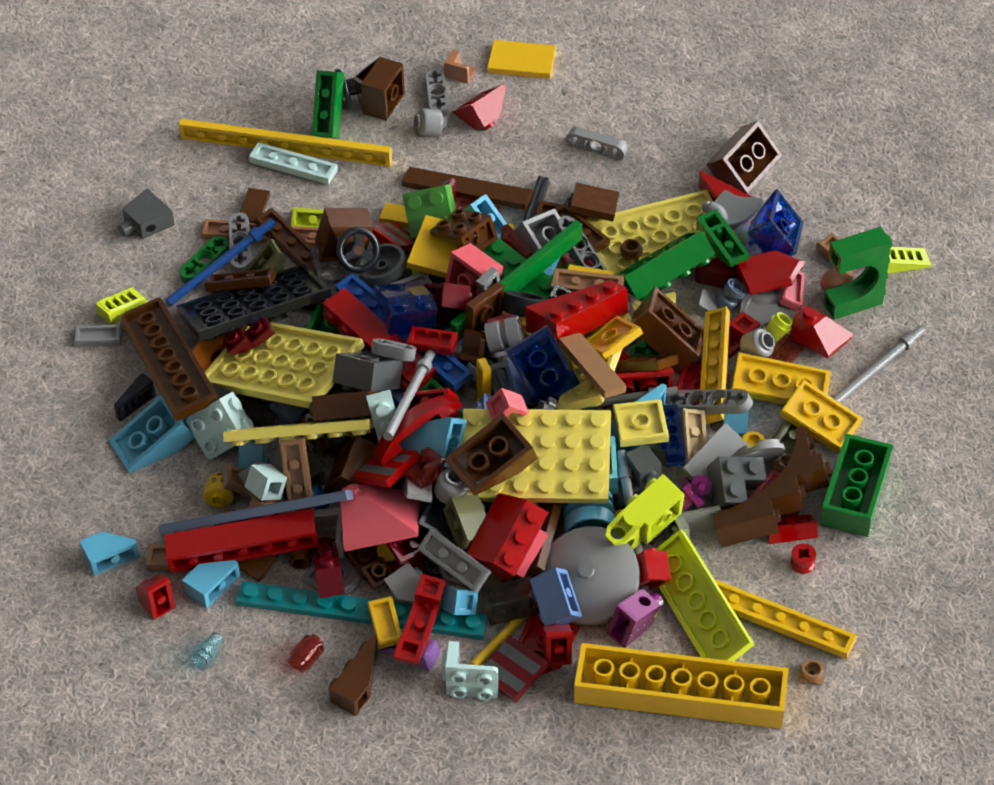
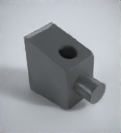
M147 188L123 207L124 222L118 225V230L124 237L132 232H136L142 239L175 225L173 211Z

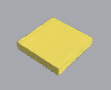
M661 399L613 404L620 447L669 442Z

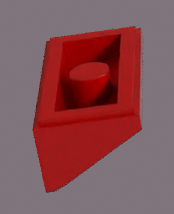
M812 514L781 517L782 521L778 522L779 533L767 536L769 544L818 538L817 522Z

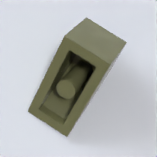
M471 494L451 497L443 509L456 546L463 551L466 550L486 516L485 506L481 503L478 494L475 496Z

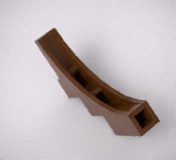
M804 426L795 429L796 442L793 454L787 466L772 483L750 499L731 508L713 513L715 529L721 547L779 533L778 522L782 521L781 515L804 510L803 499L807 498V492L829 487L828 477L832 476L829 462H823L821 453H816L812 434L807 435Z

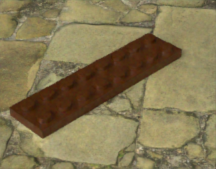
M161 297L118 315L176 422L209 407L210 404L219 399Z

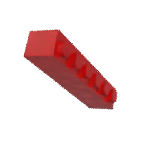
M345 287L323 302L325 312L323 316L330 325L334 324L341 335L361 338L365 345L361 351L371 352L373 339H386L406 344L401 337ZM417 352L414 361H403L400 388L404 393L416 373L417 363L420 359H423ZM433 366L429 374L424 376L417 391H419L431 377L437 381L436 370Z
M312 508L164 535L166 560L171 573L192 570L198 564L230 560L237 562L319 547L316 521Z

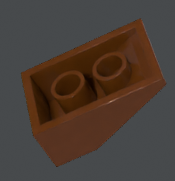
M503 413L444 458L445 462L474 496L518 475L538 459L531 444Z

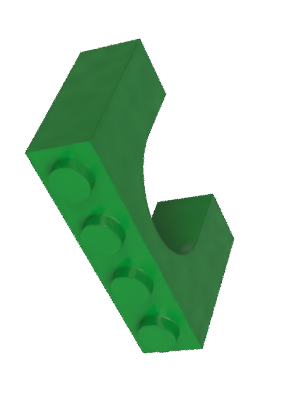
M881 226L830 242L828 259L838 274L866 266L864 271L854 280L825 290L823 305L833 320L883 304L884 295L886 294V279H888L887 271L888 264L890 263V250L893 244L891 237L884 232Z

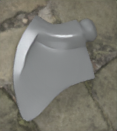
M724 190L714 202L705 201L702 205V211L708 213L717 209L729 227L733 229L750 220L763 207L764 202L761 198L740 197Z
M747 292L742 300L739 314L744 312L761 323L759 328H762L769 323L772 315L780 312L777 305L779 304L780 292L758 293L754 295H749Z

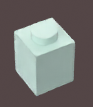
M271 464L251 465L245 487L261 501L280 500L287 477Z

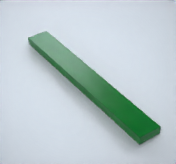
M577 220L572 222L503 278L499 283L504 285V294L505 291H520L582 240V223ZM465 310L450 322V331L458 332V341L463 338Z

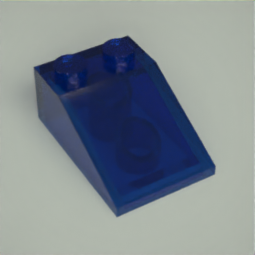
M776 189L750 222L748 236L754 244L760 247L762 253L777 250L793 256L798 250L804 222L781 192Z
M420 282L374 285V292L389 335L410 333L412 326L435 329L438 309L433 295Z
M547 325L505 350L537 406L540 400L547 402V397L556 399L580 384Z

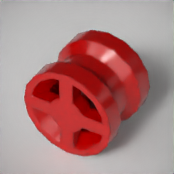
M805 543L794 546L791 553V568L800 574H807L813 571L816 560L815 548Z

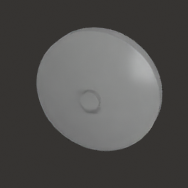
M581 527L560 536L551 545L545 570L540 573L542 574L555 567L568 571L583 616L571 622L572 624L595 626L611 621L617 605L635 594L639 588L640 568L633 549L628 542L623 545L613 546L605 538L606 529L602 527ZM613 531L610 532L611 536L614 539L622 538L617 533Z

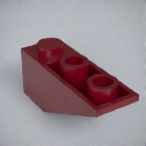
M319 538V547L313 548L319 598L345 594L335 538Z

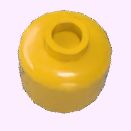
M218 472L209 475L203 490L204 501L214 508L229 506L234 500L235 492L223 488V473Z

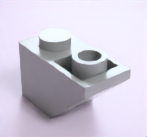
M408 562L385 578L384 581L399 603L413 605L415 592L423 573L417 566L413 569Z

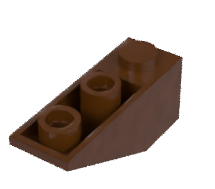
M373 634L367 642L365 641L361 644L357 655L352 660L347 661L343 672L338 678H334L328 687L330 702L355 716L371 697L378 650L376 635Z

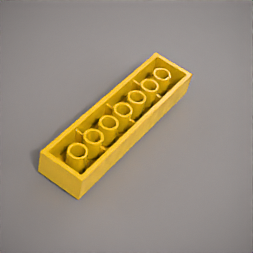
M581 643L574 684V703L782 729L789 668Z

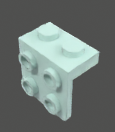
M234 392L210 404L209 407L194 413L186 419L188 427L193 432L192 434L207 459H213L234 447L231 446V442L223 441V432L232 429L254 428L253 422L246 415L240 400L235 396Z
M449 641L448 651H443L442 681H446V695H452L458 699L466 696L477 697L484 701L498 698V668L494 666L460 664L459 642Z

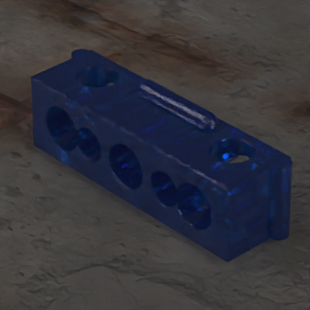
M677 404L662 405L669 434V442L661 443V447L664 449L666 466L685 465V448Z

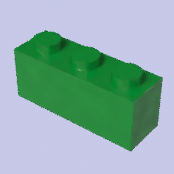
M316 70L312 136L339 138L344 83L343 72Z

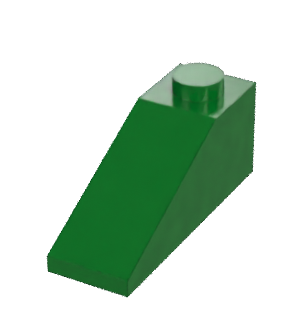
M717 209L697 217L696 230L704 232L715 253L714 256L730 267L751 258L748 251Z

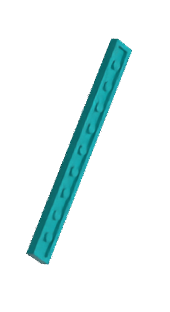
M242 581L236 605L372 624L367 602L376 599L348 595L319 598L318 591ZM394 602L400 629H404L412 605ZM439 608L431 633L484 640L488 615H453Z

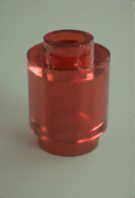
M314 634L304 635L290 652L288 663L302 673L306 669L309 670L325 651L323 641Z

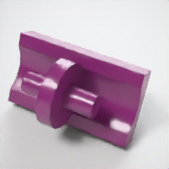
M696 475L691 480V483L687 477L681 481L682 488L680 490L684 493L683 511L685 512L693 504H696L698 508L704 504L702 496L707 495L712 488L711 480L706 475Z

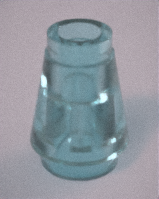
M213 632L193 648L191 655L192 663L200 669L211 667L224 643V638L219 633Z

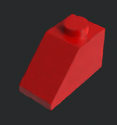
M156 575L144 580L135 587L138 601L153 620L175 608L170 579L167 576Z
M569 624L543 626L545 660L548 661L549 666L572 664V630Z

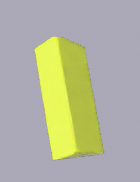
M292 207L290 226L318 228L324 210Z

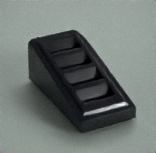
M144 373L134 380L114 404L116 418L119 421H123L156 397L154 382Z

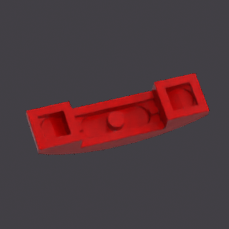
M452 394L428 399L414 406L405 413L392 440H386L382 436L373 454L385 465L403 451L399 442L435 415H438L441 419L447 418L461 408L462 404Z
M425 574L421 575L408 620L393 655L394 660L419 665L437 617L446 580Z

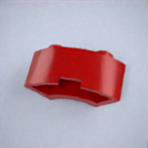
M648 548L636 555L640 568L639 587L647 585L649 590L671 580L667 551H657L656 548Z

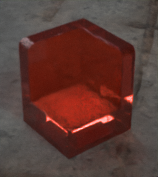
M426 447L421 450L418 465L405 471L404 477L422 489L437 481L440 472L444 470L445 460L434 450Z

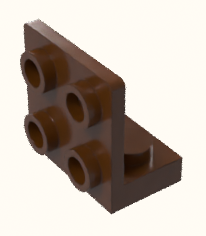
M462 208L454 210L450 216L439 221L430 230L432 236L456 240L458 249L471 243L482 251L498 239L491 215L468 211Z

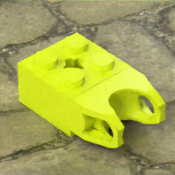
M664 474L658 479H651L645 486V490L640 495H633L627 502V507L607 526L605 538L613 546L623 545L628 542L633 550L642 542L647 545L682 514L684 493ZM615 528L613 532L617 533L622 538L614 539L610 534L611 530Z

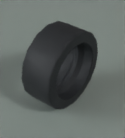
M505 291L502 311L525 317L526 306L548 299L532 293Z

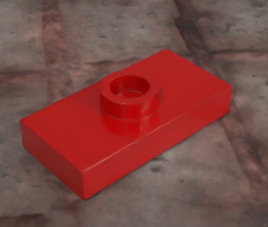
M412 326L406 344L416 347V351L426 352L427 350H432L436 354L452 356L459 336L458 332Z

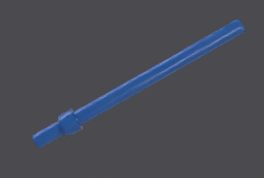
M270 218L258 228L254 227L248 232V236L167 297L165 301L172 306L252 243L259 242L264 238L263 235L276 226L274 220Z

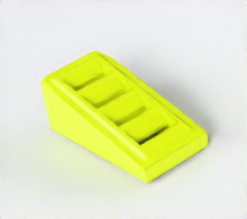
M891 247L888 274L931 267L924 248ZM917 255L921 256L922 261L917 259Z
M131 287L95 303L97 314L107 323L113 325L120 320L118 315L147 302V299ZM133 295L137 299L132 300L129 296Z

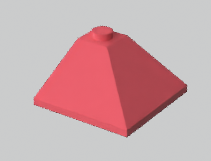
M351 484L342 488V491H353L354 495L352 500L341 501L343 546L345 552L418 537V522L421 511L420 500L406 498L403 492L398 489L370 484Z

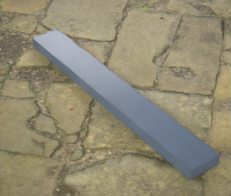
M344 490L166 523L158 526L160 535L347 501L354 499L353 491Z

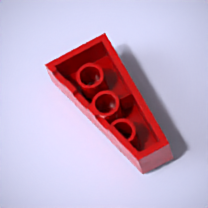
M610 280L526 306V331L559 348V338L577 333L585 335L608 323L614 317L628 313L627 288Z

